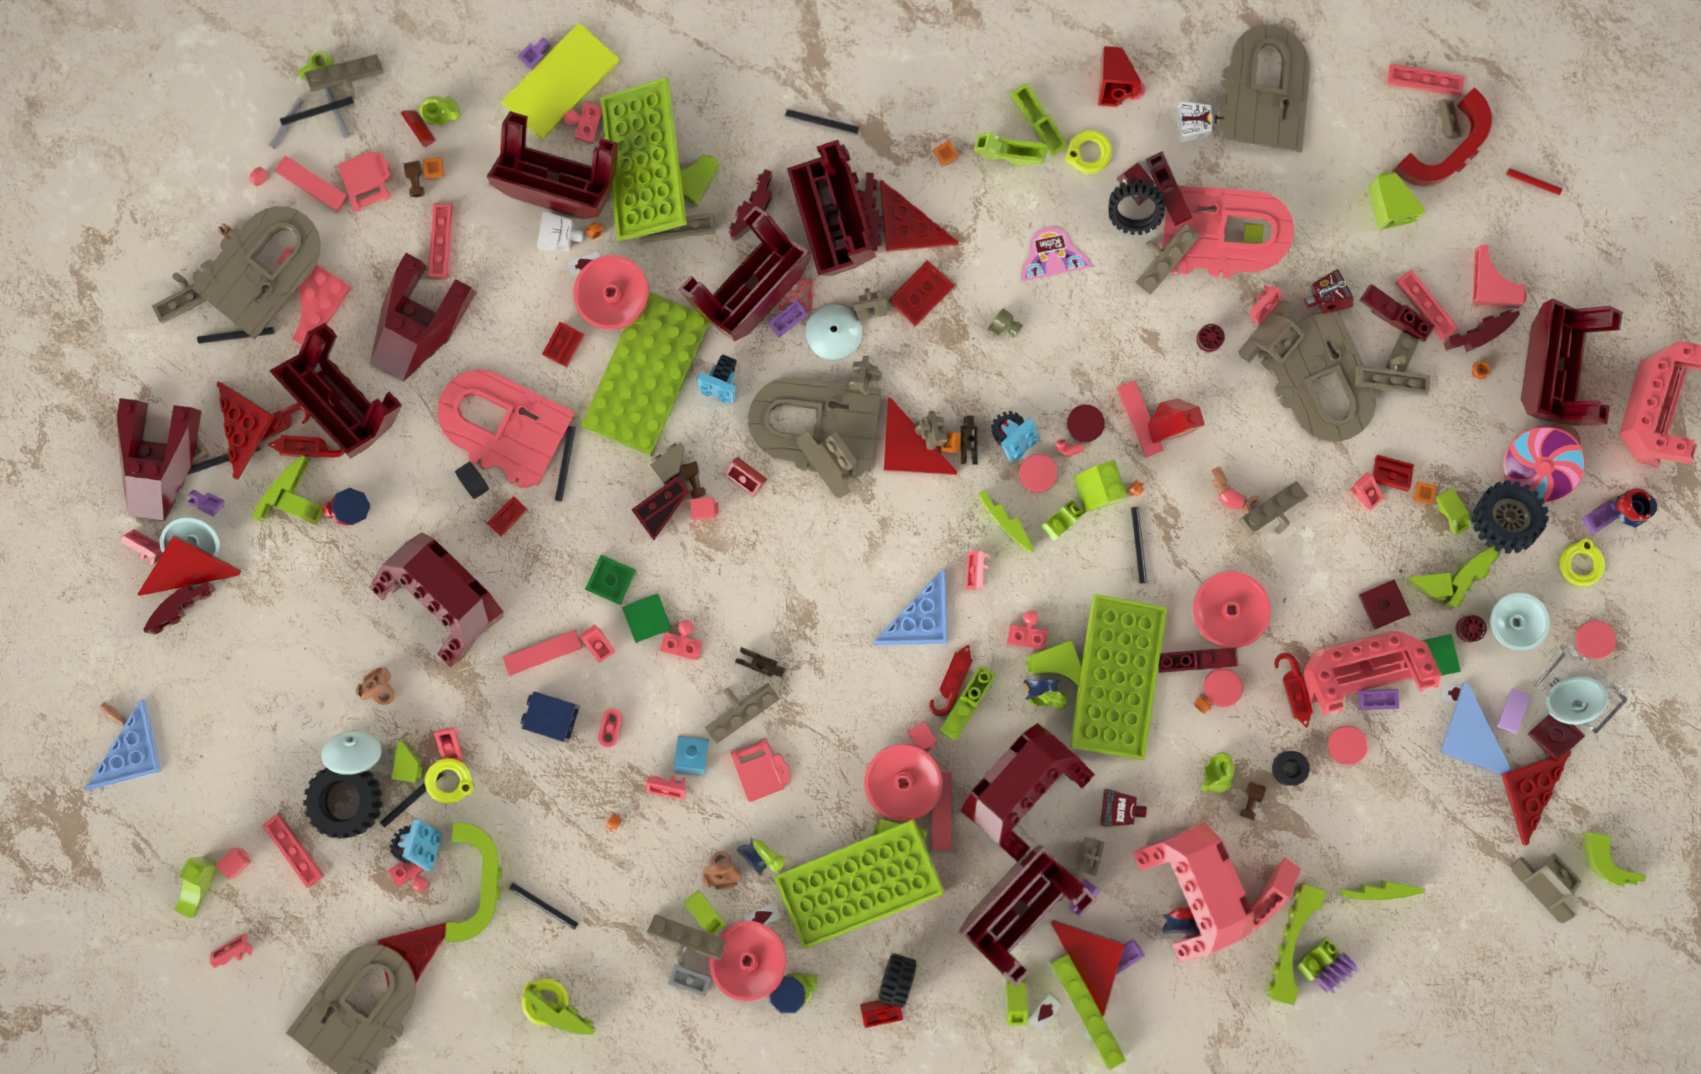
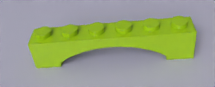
M1299 883V887L1296 886L1293 894L1295 901L1288 911L1290 919L1283 929L1284 940L1283 943L1279 944L1277 950L1279 958L1272 968L1273 979L1267 985L1266 992L1269 998L1295 1005L1300 988L1295 984L1292 964L1295 943L1306 920L1317 909H1322L1326 891Z
M1064 953L1049 962L1080 1016L1106 1067L1110 1071L1126 1062L1127 1060L1069 955Z

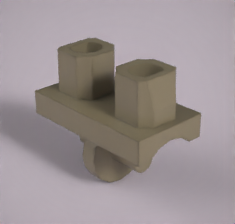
M869 288L865 289V295L859 296V301L867 300V303L853 305V312L856 311L859 321L869 319L867 311L869 308L875 309L876 317L886 316L887 298L871 301V299L878 298L877 292L870 293Z
M863 356L862 361L853 363L854 374H859V376L850 377L849 380L851 389H860L862 395H868L870 384H875V381H879L882 378V373L878 370V367L873 366L869 362V356Z
M929 411L928 416L919 421L920 425L915 428V432L917 435H922V439H925L927 450H933L936 446L944 445L948 439L947 434L939 433L938 430L944 427L943 417L936 416L935 411Z
M1085 837L1077 872L1092 876L1097 875L1105 842Z

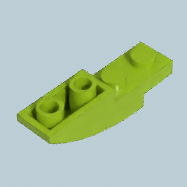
M1492 546L1474 555L1451 577L1453 596L1448 597L1444 606L1449 609L1456 608V606L1459 607L1464 600L1463 594L1473 586V579L1477 581L1488 576L1491 570L1489 566L1500 556V553L1495 551L1496 546Z
M981 665L978 667L939 731L941 734L954 742L957 741L997 676L996 674Z
M528 987L523 993L522 997L537 1007L533 1015L541 1021L570 1033L594 1034L596 1030L594 1027L595 1023L587 1017L583 1019L578 1015L579 1011L572 1005L568 1007L564 1004L561 1010L557 1009L559 1006L550 999L548 1001L542 997L543 994L536 988L531 989Z

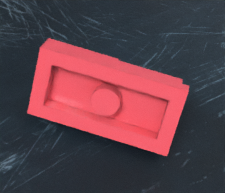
M1265 285L1263 289L1267 293L1265 295L1257 294L1259 301L1253 305L1249 313L1254 323L1260 325L1283 297L1279 287L1276 285L1275 287Z
M135 529L123 535L121 540L129 548L141 552V559L150 557V564L157 562L159 555L162 553L158 542Z
M979 550L968 551L965 590H983L984 570L989 568L983 562L984 559L989 558L988 554H984Z
M674 775L671 776L670 781L658 776H648L646 792L684 800L686 778L683 777L680 783H676Z
M244 933L212 951L210 955L211 965L214 968L225 965L234 956L241 961L243 959L241 952L243 951L251 955L252 948L247 942V934Z

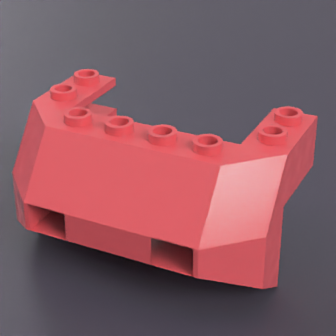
M1680 341L1666 346L1640 361L1619 431L1620 436L1637 462L1659 468L1661 459L1693 465V458L1698 447L1697 444H1694L1695 440L1668 434L1687 369L1701 371V344Z
M1387 631L1316 649L1306 665L1303 675L1310 703L1319 702L1324 716L1335 711L1343 712L1344 706L1342 701H1345L1344 695L1356 693L1359 690H1368L1414 678L1419 692H1422L1426 688H1438L1441 679V673L1427 643L1399 631Z
M1205 822L1195 824L1175 836L1145 845L1133 852L1140 871L1169 861L1171 862L1201 931L1200 933L1184 936L1181 938V941L1172 944L1180 962L1210 955L1242 940L1253 932L1254 913L1223 841Z

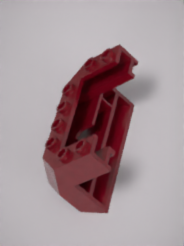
M509 111L502 122L500 155L487 175L489 184L516 200L580 219L599 217L606 204L616 173L619 143L600 138L599 147H595L593 150L592 166L526 147L528 116Z
M839 140L817 146V151L821 157L787 168L818 276H833L855 269L875 258V251L878 250L875 239H873L875 236L872 225L869 226L867 219L870 218L867 207L863 208L862 201H864L862 190H858L856 183H859L857 173L853 172L849 161L851 157L848 149ZM829 187L833 203L825 205L821 189ZM843 238L846 245L837 247L836 240Z
M757 206L743 220L761 243L717 291L712 294L703 283L697 282L693 276H690L678 289L704 318L734 342L749 335L801 279L811 259L810 252L788 238L773 218Z
M1553 298L1542 304L1530 329L1521 392V402L1527 415L1543 421L1572 426L1608 424L1610 405H1601V402L1598 400L1577 401L1586 333L1620 331L1622 311L1611 306L1575 309Z
M323 323L307 332L298 355L269 371L351 459L369 448L392 427L402 405L390 392L386 393L383 402L376 399L370 403L364 397V394L329 359L337 335L333 329L329 328L326 323Z
M423 532L407 541L382 564L369 586L373 593L382 601L386 598L389 591L393 594L399 589L400 585L404 586L429 613L451 632L437 653L450 668L467 655L480 634L504 617L503 610L490 592L434 538Z
M1036 723L1020 735L974 787L960 811L1015 861L1019 862L1030 847L1012 831L1013 828L1033 808L1035 803L1062 773L1071 781H1074L1081 789L1090 782L1095 774L1059 739L1039 723Z
M1038 845L1025 854L967 916L959 932L1016 987L1029 971L1010 953L1013 948L1017 946L1063 895L1083 913L1093 905L1097 898L1043 846Z

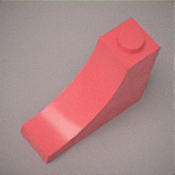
M1488 245L1478 246L1475 249L1472 305L1518 308L1523 305L1527 297L1524 285L1515 284L1501 276L1490 260Z
M1284 858L1274 868L1266 885L1250 905L1254 913L1253 927L1257 930L1291 896L1301 868L1287 858Z

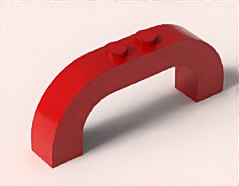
M1475 87L1456 106L1469 119L1470 132L1468 137L1445 161L1438 165H1426L1420 162L1412 153H1409L1393 170L1402 180L1416 186L1439 184L1448 179L1455 171L1459 173L1467 165L1465 161L1468 158L1472 160L1480 152L1478 148L1486 140L1491 130L1492 113L1487 100Z

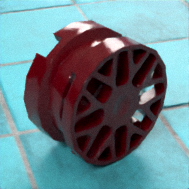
M1216 324L1204 325L1196 336L1198 347L1210 353L1217 351L1225 340L1223 329Z
M1477 615L1462 617L1458 620L1455 627L1456 635L1459 639L1468 643L1481 640L1487 630L1486 623Z

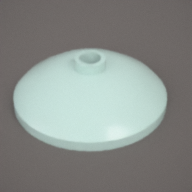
M838 304L825 305L817 309L809 318L806 325V339L811 350L819 357L832 361L842 360L852 355L859 347L862 340V325L857 315L848 307ZM832 327H836L838 329L836 332L830 331Z
M186 516L174 519L166 525L160 536L162 553L173 535L215 557L218 556L220 550V540L215 529L206 521L196 517Z
M1512 593L1504 596L1495 604L1491 612L1490 624L1495 638L1503 646L1512 650L1524 651L1538 646L1545 639L1549 630L1550 620L1547 609L1539 599L1527 593ZM1514 619L1518 621L1517 626L1513 624Z
M1583 676L1570 677L1558 682L1550 689L1546 697L1547 709L1552 717L1567 724H1582L1594 720L1603 713L1608 703V695L1604 686L1595 679Z
M354 730L342 732L328 740L322 748L321 756L324 765L329 770L340 774H355L374 766L380 759L382 749L379 740L375 736L367 732Z

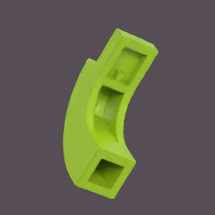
M1585 832L1584 852L1586 860L1598 877L1610 884L1623 887L1625 883L1637 885L1638 882L1645 883V874L1625 871L1614 864L1610 856L1612 836Z

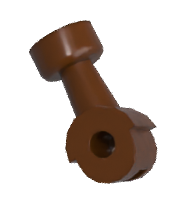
M420 161L404 163L406 178L410 179L412 185L409 189L410 197L424 196V188L420 186L419 176L422 174Z
M697 461L682 465L686 481L689 480L693 488L690 491L692 499L706 495L705 488L700 487L698 478L700 472Z
M1253 782L1249 783L1246 789L1248 796L1246 809H1241L1239 816L1255 820L1256 813L1253 811L1257 802L1261 803L1264 798L1265 786L1257 785Z

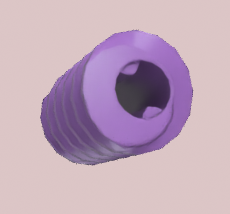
M1344 952V957L1338 955V962L1333 961L1331 963L1332 967L1328 965L1325 967L1327 973L1320 971L1321 978L1316 976L1314 979L1327 994L1328 991L1336 993L1333 988L1334 986L1341 988L1339 981L1347 983L1345 976L1347 975L1352 978L1351 970L1359 972L1355 963Z

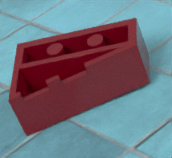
M677 476L631 509L653 541L687 496L689 490L679 476Z

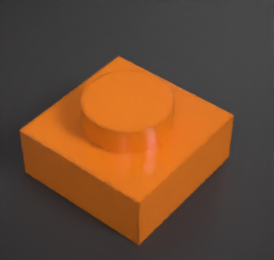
M949 140L933 149V153L942 167L959 157Z
M442 157L423 159L426 180L445 177Z
M945 433L948 440L940 447V452H959L961 433Z
M1416 482L1413 501L1429 505L1434 504L1437 485Z

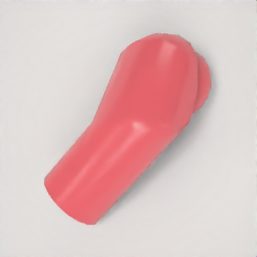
M1064 439L1056 441L1057 451L1065 456L1084 452L1082 443L1071 446Z

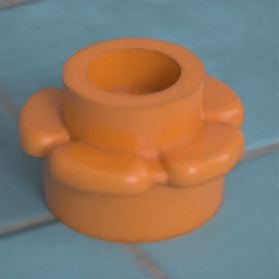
M591 223L587 227L586 235L592 240L599 238L604 233L602 224Z
M1485 361L1475 362L1472 365V374L1479 379L1487 378V375L1491 372L1490 365Z
M1136 480L1127 489L1130 496H1139L1145 490L1143 488L1144 483Z
M1205 696L1196 698L1193 704L1200 712L1205 714L1207 711H1211L1210 705L1212 703Z
M614 813L611 815L605 826L610 829L609 832L612 829L615 831L618 829L622 822L619 819L620 815L617 816Z

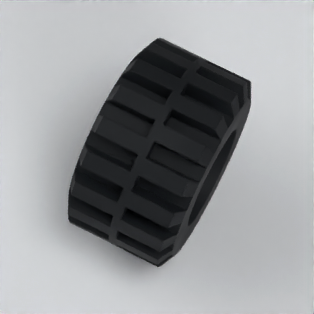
M892 953L889 957L878 997L880 1002L900 1008L905 1006L917 967L915 959Z

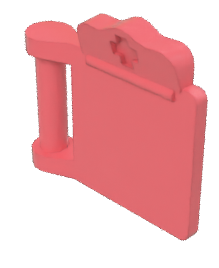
M369 151L338 164V169L355 212L383 198L385 200L391 198L384 182L391 178L390 166L381 152L373 154L372 151ZM380 187V192L357 201V196Z
M766 738L761 739V742L739 751H730L749 802L783 790L785 788L784 784L789 783L791 780L789 766L784 762L782 755H772ZM763 749L765 750V755L740 764L739 758Z

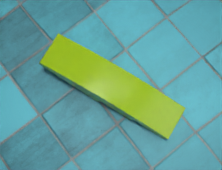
M301 455L289 465L266 491L251 517L264 522L271 505L276 506L283 490L294 494L310 459Z
M986 490L978 493L977 496L1000 529L1029 554L1033 553L1035 550L1019 519L1015 517L1010 520L1001 503L994 506Z
M1381 880L1380 888L1362 884L1360 892L1340 888L1339 896L1361 900H1390L1425 893V889Z

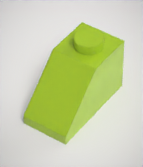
M1451 573L1407 578V582L1428 599L1435 598L1436 602L1447 601V597L1453 596Z
M398 741L392 780L419 782L424 773V768L421 767L422 762L406 741Z

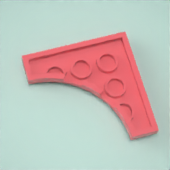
M286 247L277 263L281 265L294 250ZM316 265L311 274L298 288L301 296L302 312L299 326L292 339L302 345L308 331L323 323L328 324L352 287Z

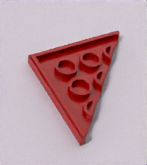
M879 180L886 252L958 245L957 239L949 235L947 231L928 218L926 214L907 201L905 197L886 184L884 180Z
M218 381L220 407L225 421L223 423L225 436L229 444V459L233 467L232 476L239 480L275 416Z
M888 398L884 471L957 475L955 468L936 447L933 450H927L925 439H922V435H917L915 432L917 426L892 398Z
M173 535L137 595L142 596L181 588L185 585L191 586L240 575L241 570Z
M1568 751L1557 762L1549 756L1501 774L1522 845H1529V839L1539 824L1543 809L1547 806L1553 794L1552 790L1565 768L1564 765L1567 758L1570 757L1571 751Z
M1052 920L1051 925L1071 958L1101 1015L1104 1016L1125 944Z
M446 923L378 940V944L395 950L408 962L413 971L416 985L446 936ZM384 970L385 976H386V981H387V986H388V988H389V985H390V983H389V978H388L389 975H388L387 972Z

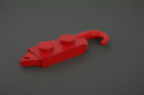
M298 403L272 413L275 418L261 442L289 429L292 425V413L298 410L305 412V418L301 421L302 424L309 420L310 415Z
M281 435V438L268 443V446L279 452L280 456L300 457L303 455L313 458H337L344 455L341 449L327 450L326 442L320 437Z
M969 645L954 653L940 686L941 695L947 699L944 708L937 710L934 707V700H930V710L937 716H945L952 710L973 661Z
M1281 653L1275 658L1274 665L1275 668H1278L1281 659H1287L1290 663L1292 671L1287 672L1283 676L1282 682L1292 716L1308 728L1313 710L1298 662L1292 654Z

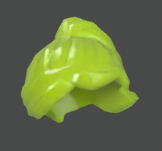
M438 96L427 97L418 109L419 115L424 121L439 126L446 124L450 119L457 120L461 117L457 102L450 96L444 98Z
M1217 753L1204 767L1206 780L1202 783L1203 792L1209 790L1213 793H1221L1231 788V780L1235 772L1234 763L1228 753Z

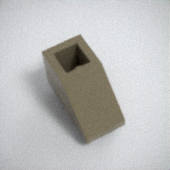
M681 442L667 448L668 452L664 455H657L652 459L653 463L650 464L665 485L681 474L684 446Z

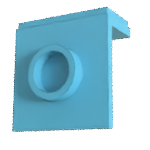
M678 736L674 760L675 773L705 775L709 739Z

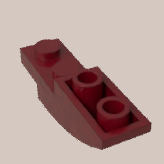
M1163 151L1145 159L1156 186L1163 193L1165 206L1174 225L1177 226L1191 219L1192 215Z
M764 169L763 174H759L756 181L758 187L756 191H752L749 199L751 203L744 201L742 206H738L735 214L737 216L736 222H732L729 228L731 240H738L750 230L743 219L755 206L766 211L773 197L772 191L767 190L772 179V171Z
M866 172L865 191H862L864 196L862 205L863 208L867 207L870 216L867 222L869 226L872 225L875 233L873 239H875L877 246H881V235H878V228H882L883 216H879V210H872L876 209V197H873V190L877 191V179H874V173Z
M1373 284L1368 285L1359 300L1372 309L1371 312L1385 322L1423 342L1427 340L1435 327L1434 324L1406 304L1401 305Z
M1508 310L1500 313V316L1496 318L1493 315L1483 318V322L1477 325L1478 328L1467 331L1466 335L1460 336V333L1450 336L1449 340L1444 343L1446 351L1464 345L1466 352H1469L1487 344L1507 330L1518 318L1520 312Z
M206 582L195 589L193 586L185 585L176 590L153 612L143 629L144 632L156 635L164 630L163 627L179 623L181 621L180 618L186 616L183 609L193 607L195 605L194 602L199 599L205 600L211 597V593L216 591L214 585Z
M1237 647L1160 653L1159 673L1239 667Z

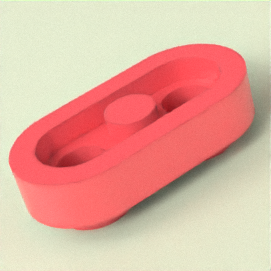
M608 709L603 714L598 740L604 747H612L618 741L623 717L617 709ZM611 715L616 716L615 722L610 721ZM607 734L612 735L611 741L605 739Z

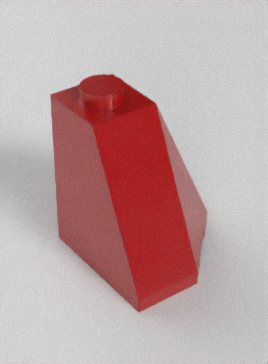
M1104 46L1101 57L1098 106L1117 107L1122 104L1123 100L1129 97L1133 99L1138 96L1141 79L1122 47Z
M1177 398L1159 403L1153 418L1148 424V429L1154 444L1186 436L1205 426L1199 406Z

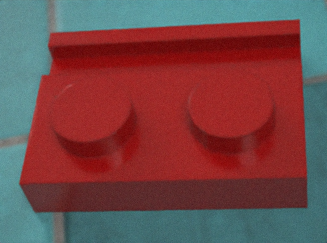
M559 321L542 355L567 368L585 335Z
M1376 455L1372 475L1377 484L1408 492L1411 488L1414 464Z

